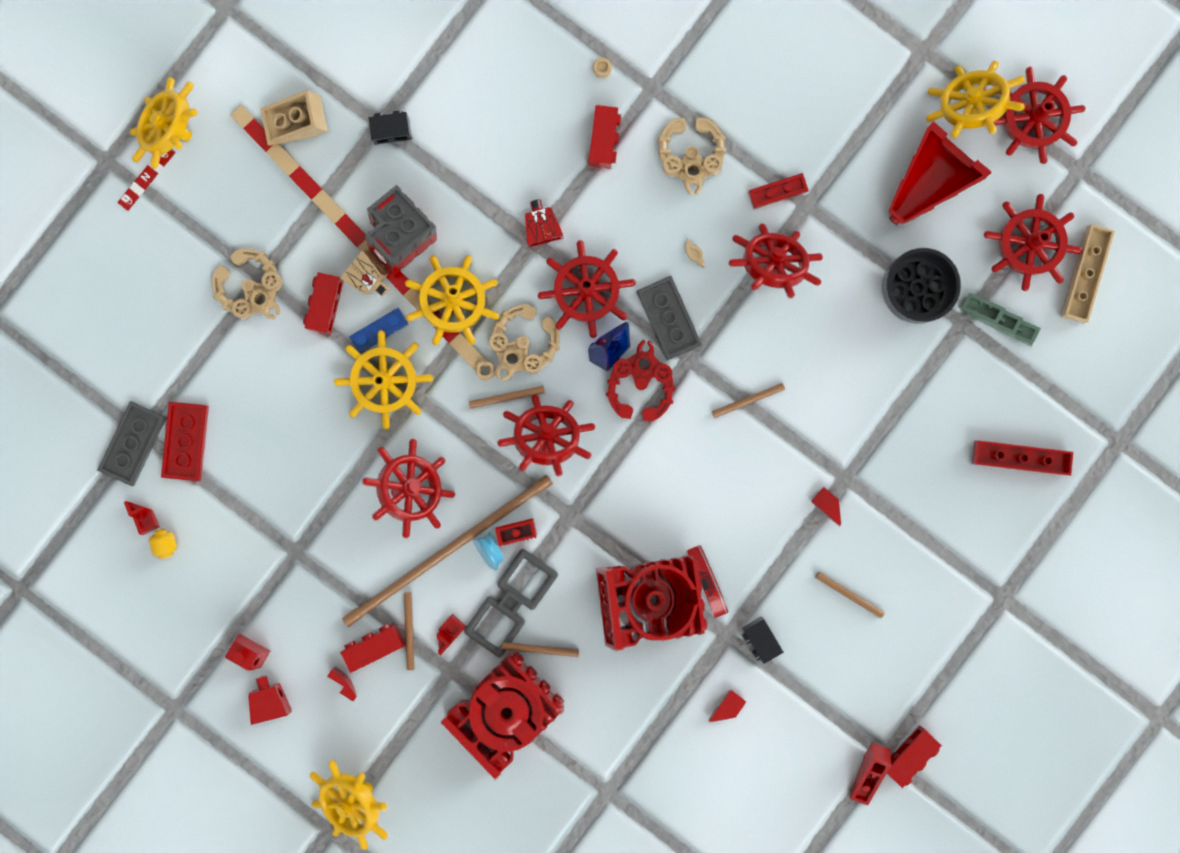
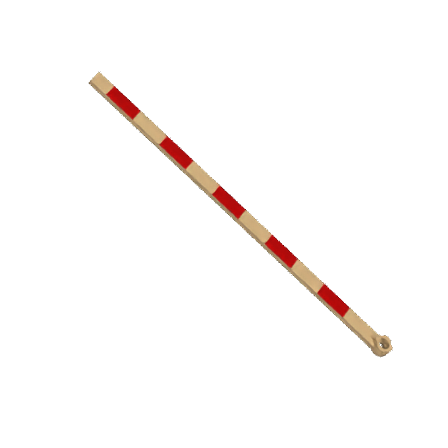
M242 105L230 114L360 251L369 250L365 233L279 144L271 146L267 144L265 129ZM381 263L388 272L386 278L417 310L421 309L419 302L420 292L405 285V281L409 279L400 270L393 276ZM427 299L428 306H429V305H431L432 303ZM439 310L432 312L437 318L441 319L442 313ZM460 332L443 333L442 337L476 371L479 378L482 380L493 378L495 375L494 365L488 362L470 345ZM482 366L490 367L489 375L481 374V372L483 371L481 369Z

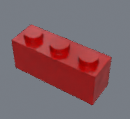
M595 105L589 167L611 169L612 163L616 164L617 152H613L614 144L618 145L619 133H616V126H620L621 114H618V107Z
M317 272V276H314L312 281L313 293L308 298V314L306 313L303 319L305 329L331 335L344 283L340 277Z
M388 623L379 628L380 632L374 635L370 632L361 637L362 641L356 643L354 640L344 645L345 649L340 653L350 673L406 645L396 624L390 626Z
M919 725L891 755L892 765L887 774L900 787L903 788L913 781V776L926 767L927 761L939 753L942 745Z

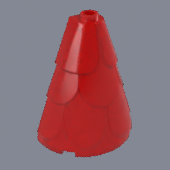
M934 121L927 127L917 152L913 156L904 179L901 180L889 208V220L896 226L898 224L904 225L934 210L935 206L985 180L992 173L978 159L974 162L947 138L948 133Z

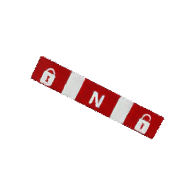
M171 149L169 152L161 155L159 166L156 169L152 168L149 163L117 203L129 211L174 156L175 152Z

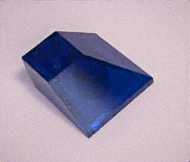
M625 321L599 337L595 343H591L588 348L589 361L608 372L615 362L631 347L629 323Z

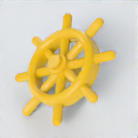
M993 61L987 71L977 70L965 73L961 66H956L954 71L957 77L944 90L938 88L928 89L929 95L941 97V109L928 114L926 121L932 122L944 117L947 122L955 126L951 132L952 138H957L963 128L972 129L986 126L990 134H994L997 129L993 122L999 119L1007 109L1016 111L1024 109L1023 103L1010 101L1009 89L1024 83L1025 77L1019 76L1006 81L1001 75L995 73L999 66L998 61ZM987 85L993 86L992 88L985 90ZM964 88L966 93H961L959 91ZM1001 93L1000 99L990 98L991 96ZM952 99L959 100V102L950 105ZM985 105L993 106L987 111L985 109ZM965 108L962 114L955 112Z
M169 77L166 82L165 91L156 94L152 99L150 97L144 98L146 106L140 115L137 127L130 129V134L137 137L138 144L140 145L132 157L134 162L138 163L145 153L149 152L152 154L150 165L156 169L159 166L161 155L169 152L173 147L178 150L182 149L183 145L180 139L184 142L190 141L192 132L187 130L186 127L189 118L197 115V110L194 108L190 109L186 99L194 88L192 82H187L178 94L173 91L175 80Z
M433 255L429 260L435 272L426 278L423 285L412 280L405 281L407 287L420 292L419 302L421 308L407 314L406 320L413 321L424 316L433 327L437 328L432 339L433 345L440 343L444 332L455 333L463 331L468 343L473 345L475 338L470 327L480 319L481 315L493 320L499 319L498 313L484 308V291L497 286L498 281L491 279L481 284L476 276L468 271L472 262L470 255L465 257L461 268H441L437 257ZM448 277L457 278L454 285H449ZM439 281L444 292L431 287ZM464 281L472 286V288L460 292ZM476 294L477 305L463 299ZM430 295L441 301L428 306L427 297ZM445 307L441 319L432 313ZM461 308L472 311L473 313L471 314V316L465 319ZM452 310L458 322H448Z
M380 330L377 333L378 348L371 349L361 355L351 345L346 346V352L356 362L352 367L350 378H336L334 385L351 386L352 393L358 401L349 412L351 418H355L365 407L373 412L381 413L382 428L388 430L390 428L389 412L396 411L406 405L416 415L422 413L421 408L411 398L414 395L417 383L432 382L434 377L431 374L416 375L415 368L409 360L419 347L416 342L412 343L404 353H401L395 349L386 348L385 332ZM379 356V370L369 362L370 359ZM386 356H391L397 360L387 370ZM403 365L407 375L393 376ZM364 367L374 377H360L362 368ZM408 383L405 393L394 384ZM374 384V386L364 395L360 388V385ZM388 390L399 400L389 404ZM379 391L381 394V405L370 401Z
M334 760L328 763L332 776L327 780H324L316 772L310 773V779L320 786L319 800L312 801L311 805L313 808L322 809L325 817L334 826L332 831L334 837L339 836L340 832L347 836L357 837L362 850L368 848L365 835L371 830L381 839H387L388 833L377 824L379 811L386 810L387 804L375 801L372 795V785L369 782L363 783L365 779L364 773H359L356 778L346 773H340Z

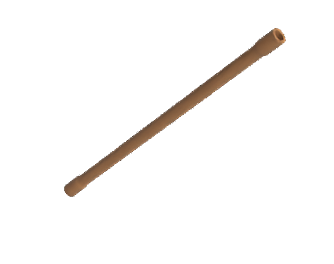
M546 474L530 488L360 607L352 610L342 618L347 627L353 625L365 614L533 496L544 491L553 484L551 479Z

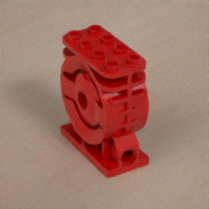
M682 556L642 563L630 570L625 566L596 568L605 646L619 651L626 647L636 646L641 638L652 641H665L673 638L679 639L682 636L690 637L694 634H704L705 630H707V622L703 615L705 604L703 599H701L702 582L698 576L700 571L698 560H695L692 556ZM658 569H659L660 576L663 577V578H665V579L671 584V586H672V588H673V590H674V593H673L671 587L669 586V584H667L665 581L659 579ZM630 595L634 613L639 618L645 620L646 632L643 631V623L638 621L630 611ZM655 595L656 602L651 605L650 598ZM620 620L625 626H620Z
M511 651L505 659L483 678L473 691L470 700H460L444 715L441 724L495 780L513 761L514 751L529 745L550 723L556 720L559 714L561 715L564 712L563 698L557 693L553 694L550 690L551 686L544 679L541 681L536 676L538 674L532 666L528 667L523 662L524 658L517 651L515 653ZM492 683H495L500 688L508 687L517 689L528 698L532 707L531 721L535 724L534 727L528 721L529 706L524 696L521 695L519 692L511 689H504L499 691ZM478 697L486 704L485 720L489 727L500 735L514 734L515 738L496 736L486 728L482 720V704L477 701ZM509 708L512 714L505 716L502 713V709ZM468 720L470 721L472 730L465 724Z

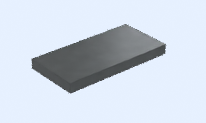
M672 276L636 291L667 361L702 346Z
M130 401L97 470L125 484L135 486L167 417Z

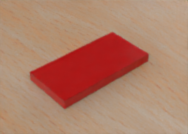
M168 403L161 478L201 481L209 405Z

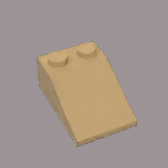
M309 90L260 108L267 144L270 146L314 138L328 132L321 96Z

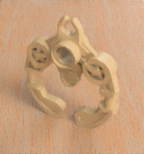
M676 118L667 124L661 136L657 139V143H659L658 155L660 156L664 173L667 176H676L681 179L689 195L693 194L690 185H697L694 193L698 195L702 189V181L709 175L714 176L721 171L722 161L726 153V148H724L725 136L722 135L716 124L708 118H697L696 131L710 133L712 141L716 142L713 154L708 155L703 160L698 149L691 146L686 149L682 160L677 156H670L671 150L667 149V143H670L671 135L681 134L686 130L687 126L685 118ZM694 170L697 172V174L691 175L688 173V171Z
M238 249L230 256L233 263L238 266L245 264L249 259H253L256 263L261 262L264 265L262 269L266 273L262 277L261 284L250 279L242 282L241 287L245 294V300L239 299L234 301L224 296L226 292L223 289V283L230 276L228 269L220 265L213 273V298L222 304L224 310H228L240 319H248L252 314L262 313L266 318L274 320L276 316L269 314V310L275 308L276 315H280V307L275 302L277 291L283 286V279L279 275L275 263L266 257L267 254L265 252H258L252 249ZM265 297V301L260 304L261 298Z
M529 304L518 305L506 312L503 311L500 320L494 324L495 327L490 337L489 345L492 351L496 352L500 362L496 368V377H500L501 369L507 370V375L501 377L502 381L509 379L514 372L526 371L528 374H538L550 361L552 362L553 355L560 349L559 330L555 327L556 321L548 316L542 321L541 326L545 332L551 335V341L548 343L550 348L547 352L543 351L540 357L535 354L528 355L529 339L526 336H520L515 341L508 343L507 337L503 334L507 329L505 324L508 320L512 321L514 317L519 315L526 320H533L535 318L537 309ZM509 356H515L517 362L510 364L506 359Z

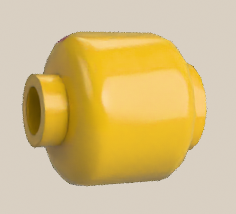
M159 529L154 531V535L149 538L151 553L154 556H158L159 559L171 557L174 555L173 552L177 550V543L173 532Z

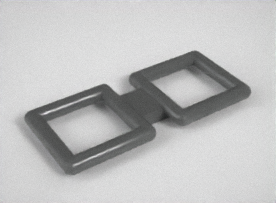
M521 549L497 583V586L506 592L503 599L499 602L492 596H488L465 628L464 633L495 656L502 657L506 651L501 650L502 644L498 648L473 630L489 607L493 606L516 623L503 641L512 643L525 624V620L517 615L516 612L522 604L530 610H534L558 577V573L525 549ZM523 559H526L549 575L532 601L507 584V581Z

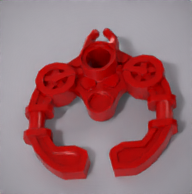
M642 340L637 346L636 354L628 359L617 360L609 379H607L609 384L606 396H608L613 410L621 418L631 419L633 408L628 404H621L618 401V394L615 393L616 384L620 385L619 379L628 377L630 374L633 376L638 390L646 389L653 377L664 384L662 390H665V398L661 399V403L657 408L647 407L643 409L642 416L644 421H654L660 418L667 411L670 404H673L672 396L675 387L672 369L669 365L661 363L654 356V346L651 341H647L649 346L647 352L642 350V346L646 343L645 340ZM647 358L649 366L644 369L640 368L638 365L640 359Z

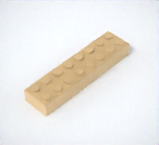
M1094 224L1086 227L1081 245L1082 253L1077 258L1061 313L1062 318L1082 324L1089 322L1114 236V230Z

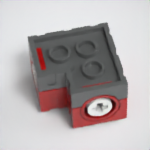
M398 185L394 186L367 208L370 224L374 227L372 231L365 234L368 249L393 276L437 241L436 226L401 191Z

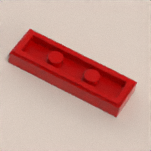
M801 173L748 191L753 209H757L807 193L809 190L804 175Z

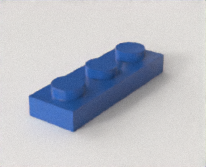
M396 308L352 334L349 338L356 350L362 353L378 343V331L383 330L386 339L409 324L401 310Z

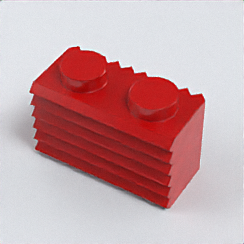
M534 518L495 528L498 544L501 547L510 543L525 541V539L536 538L538 535Z

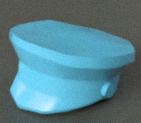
M489 531L485 537L477 538L473 543L489 568L498 570V565L504 561V558Z

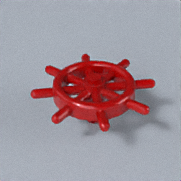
M1027 67L1025 70L1027 84L1018 88L1014 93L1010 91V101L1023 103L1025 106L1023 111L1025 113L1014 115V110L1007 109L1003 116L993 123L994 125L1004 124L1007 134L1013 140L1006 150V155L1011 156L1018 146L1021 145L1026 148L1038 149L1040 163L1046 164L1048 161L1046 147L1060 138L1070 146L1077 145L1078 141L1066 131L1071 121V114L1083 113L1086 107L1084 105L1070 107L1067 97L1060 90L1067 81L1066 75H1062L1055 85L1047 82H1035L1033 68ZM1037 92L1046 95L1040 104ZM1029 93L1031 106L1020 99V97ZM1059 116L1058 126L1048 118ZM1026 121V124L1020 130L1016 122ZM1042 125L1053 132V134L1044 138ZM1033 126L1036 138L1027 136Z
M1043 194L1037 195L1035 209L1025 210L1018 214L1008 201L1003 202L1002 207L1011 219L1006 222L1001 233L985 231L983 234L987 239L999 241V250L1003 259L992 266V272L996 273L1008 265L1014 271L1023 274L1021 286L1023 291L1029 290L1031 275H1040L1048 271L1056 283H1063L1064 278L1056 266L1062 261L1066 252L1073 254L1082 253L1081 247L1068 245V237L1064 227L1065 224L1074 219V213L1070 212L1061 219H1058L1050 212L1043 210L1045 198ZM1033 219L1031 232L1022 220ZM1041 221L1049 226L1045 230L1039 232ZM1015 226L1024 237L1011 235ZM1052 233L1055 235L1056 242H1050ZM1010 243L1021 244L1022 246L1012 252ZM1042 248L1055 250L1051 259H1049ZM1025 252H1027L1026 262L1024 264L1020 262L1017 258ZM1035 253L1044 265L1033 266Z
M762 223L759 225L761 234L753 237L750 241L738 235L732 237L733 242L744 247L745 251L742 259H731L729 266H744L748 274L755 279L751 285L753 290H758L764 284L773 288H784L787 297L793 298L795 293L792 287L798 285L803 280L816 286L821 284L820 278L807 271L810 262L821 261L823 255L821 253L808 254L805 248L797 241L800 237V232L795 231L790 237L779 233H769L766 225ZM753 252L761 257L754 258ZM791 263H798V264H799V267H797V266H795V265H793V264H791ZM785 269L792 274H786Z
M578 240L576 243L577 258L568 261L563 266L552 258L546 260L547 265L557 271L558 274L555 279L554 290L539 292L537 297L539 299L555 298L558 306L564 312L555 325L556 329H562L569 318L577 321L588 322L589 336L596 338L595 321L605 317L610 312L623 321L627 319V314L615 306L619 296V288L633 287L636 285V281L634 279L618 281L615 271L610 266L618 255L616 249H612L603 261L597 257L586 256L584 242ZM587 265L597 267V270L590 279ZM580 266L581 280L570 271ZM603 273H605L610 280V282L596 284L600 277L603 275ZM566 278L577 287L562 289L564 279ZM611 290L609 301L600 295L598 291ZM577 295L570 306L563 298V296ZM592 298L601 304L603 308L594 312ZM584 300L586 313L575 311Z
M533 395L531 399L534 407L525 411L520 417L509 411L503 413L504 418L515 423L513 437L499 439L497 445L499 447L515 445L517 451L524 457L519 465L520 471H525L530 463L533 462L539 465H552L555 475L559 477L563 474L560 463L571 458L574 453L585 459L591 458V453L578 445L580 433L593 431L595 424L578 425L574 417L568 413L574 405L572 400H568L561 409L555 406H541L539 397ZM546 418L553 419V421L547 423ZM538 419L540 426H537L531 422ZM560 423L566 426V428L556 429ZM524 428L534 432L532 434L522 435V431ZM571 434V441L569 442L559 436ZM537 441L532 448L526 444V442ZM554 444L563 447V449L556 451Z
M415 439L409 441L408 455L399 456L392 459L384 447H379L378 453L386 464L381 469L377 479H362L363 485L376 487L377 496L382 506L372 515L373 520L377 521L388 513L393 518L403 521V538H409L411 522L427 517L434 528H440L441 523L433 514V511L439 504L441 497H455L454 491L442 489L440 477L436 471L445 463V458L440 457L431 464L424 458L416 456L417 441ZM407 464V476L398 467L399 465ZM416 466L422 473L414 479ZM392 472L400 483L389 481ZM428 479L430 487L421 486L420 484ZM388 489H391L392 498L389 495ZM419 494L429 495L427 503ZM403 498H405L404 511L396 506ZM413 500L421 509L416 513H412Z

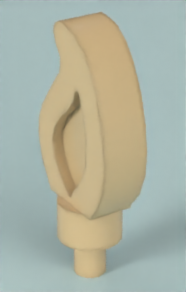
M688 240L685 248L689 259L704 268L702 250L692 245L691 240Z

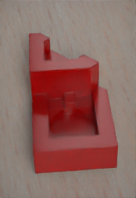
M823 487L811 502L840 527L842 524L839 499Z
M128 501L124 502L129 517L133 518L139 535L143 536L160 527L153 510Z
M454 614L445 621L436 634L439 644L438 654L440 656L467 627Z
M335 666L330 670L327 677L342 685L343 688L340 694L354 702L357 694L351 679Z
M729 690L708 721L714 722L736 718L746 701L732 690Z

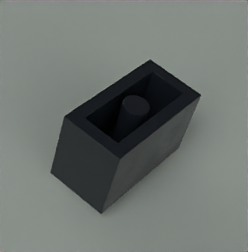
M397 110L393 111L392 114L376 113L373 117H368L371 140L375 145L412 140L410 119L407 112Z
M762 616L742 627L744 633L741 635L747 645L751 643L754 650L751 652L757 661L761 660L765 664L784 653Z

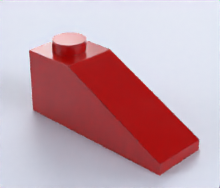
M875 743L870 744L863 757L851 791V800L869 805L892 765L889 748Z

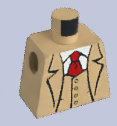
M362 250L340 277L365 295L373 294L376 291L382 297L389 291V287L383 283L388 276V272L370 250Z

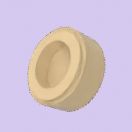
M598 58L594 62L593 72L595 76L607 78L611 74L612 64L607 58Z

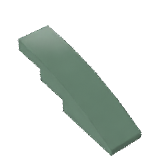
M969 293L961 311L991 328L1032 347L1041 328L1023 321L1022 317L1006 311V308Z

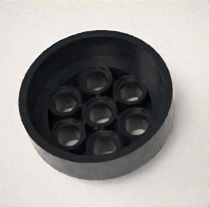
M930 248L912 249L896 258L888 266L882 281V294L887 307L901 320L913 324L929 323L945 316L955 306L961 290L960 275L955 264L942 252ZM920 267L925 268L926 275H922L919 272ZM901 270L907 272L906 279L900 275ZM932 281L938 284V290L932 288ZM913 284L919 287V293L913 291ZM894 287L900 289V296H896L894 294ZM925 299L931 301V308L926 307ZM907 302L913 305L912 311L907 310Z

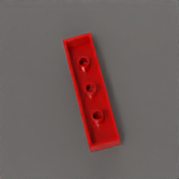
M976 440L973 446L972 464L1071 476L1074 452Z

